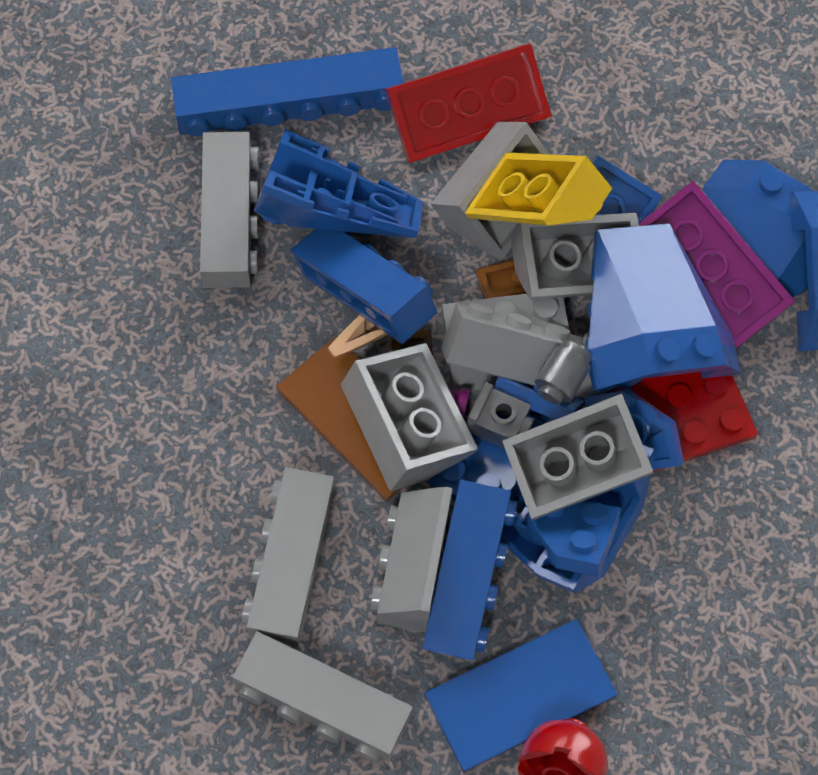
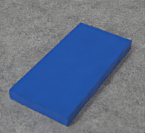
M577 619L424 694L463 773L525 743L530 732L540 724L551 720L574 719L616 698L618 695Z

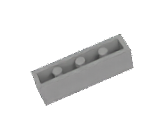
M203 132L200 275L203 288L251 287V274H258V251L251 250V239H258L259 235L258 215H251V204H256L259 197L258 181H252V170H259L258 147H251L250 132Z
M456 303L441 350L446 363L537 386L535 379L553 349L557 346L560 347L564 340L575 342L585 348V340L589 338V334H585L583 338L570 334L568 329L556 324L548 323L546 327L531 324L532 321L519 314L509 313L505 317L494 314L492 309L482 304L470 303L469 306H464ZM588 372L575 396L584 398L589 394L604 391L593 392Z
M285 467L282 480L275 479L270 503L276 505L273 519H265L261 535V543L266 544L263 559L256 558L252 571L251 582L257 584L254 599H246L242 613V623L247 624L249 637L253 638L256 631L283 644L300 646L335 491L334 476Z
M256 631L232 676L235 686L240 688L237 694L245 700L256 705H261L262 701L265 700L278 707L276 713L282 718L295 724H300L301 720L304 719L317 726L315 732L319 736L336 744L339 743L341 738L357 745L354 750L355 753L375 763H378L380 757L390 762L413 713V706Z

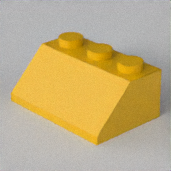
M505 153L464 214L470 219L537 225H556L592 220L595 214L600 211L612 187L587 156Z

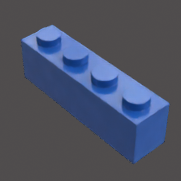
M315 229L291 249L302 275L402 344L438 313L431 297L434 294L433 290L426 280L420 276L414 278L406 273L397 261L384 259L373 246L368 243L365 245L359 243L350 232Z
M460 479L422 649L472 661L475 651L484 653L489 627L481 626L485 609H494L499 586L491 584L494 567L503 568L508 543L500 542L503 525L512 526L517 501L509 500L510 490Z

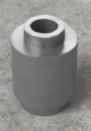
M564 340L560 347H555L535 379V384L539 388L538 394L554 405H560L561 402L571 403L591 369L589 362L592 359V355L590 352L569 340Z

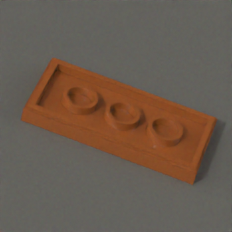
M335 336L280 382L276 389L328 444L388 502L403 488L390 492L341 387L342 381L354 362L360 359L353 352L334 358L329 352L328 347L337 338Z

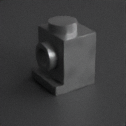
M485 382L468 417L467 427L472 435L504 448L503 440L531 430L534 419L529 417L531 405L495 390L492 384ZM496 412L504 414L509 418L501 419L496 415Z

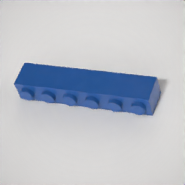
M397 47L171 77L179 134H188L195 137L203 136V132H209L210 130L226 129L228 131H240L247 125L261 123L266 126H277L285 120L298 118L304 121H314L321 118L322 115L339 113L342 116H351L364 109L376 108L380 111H388L391 108L385 89L404 83Z

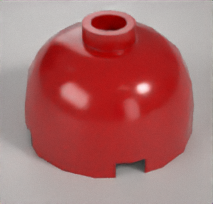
M568 718L546 721L532 730L520 752L518 759L520 762L517 768L519 775H607L608 760L604 744L584 722Z

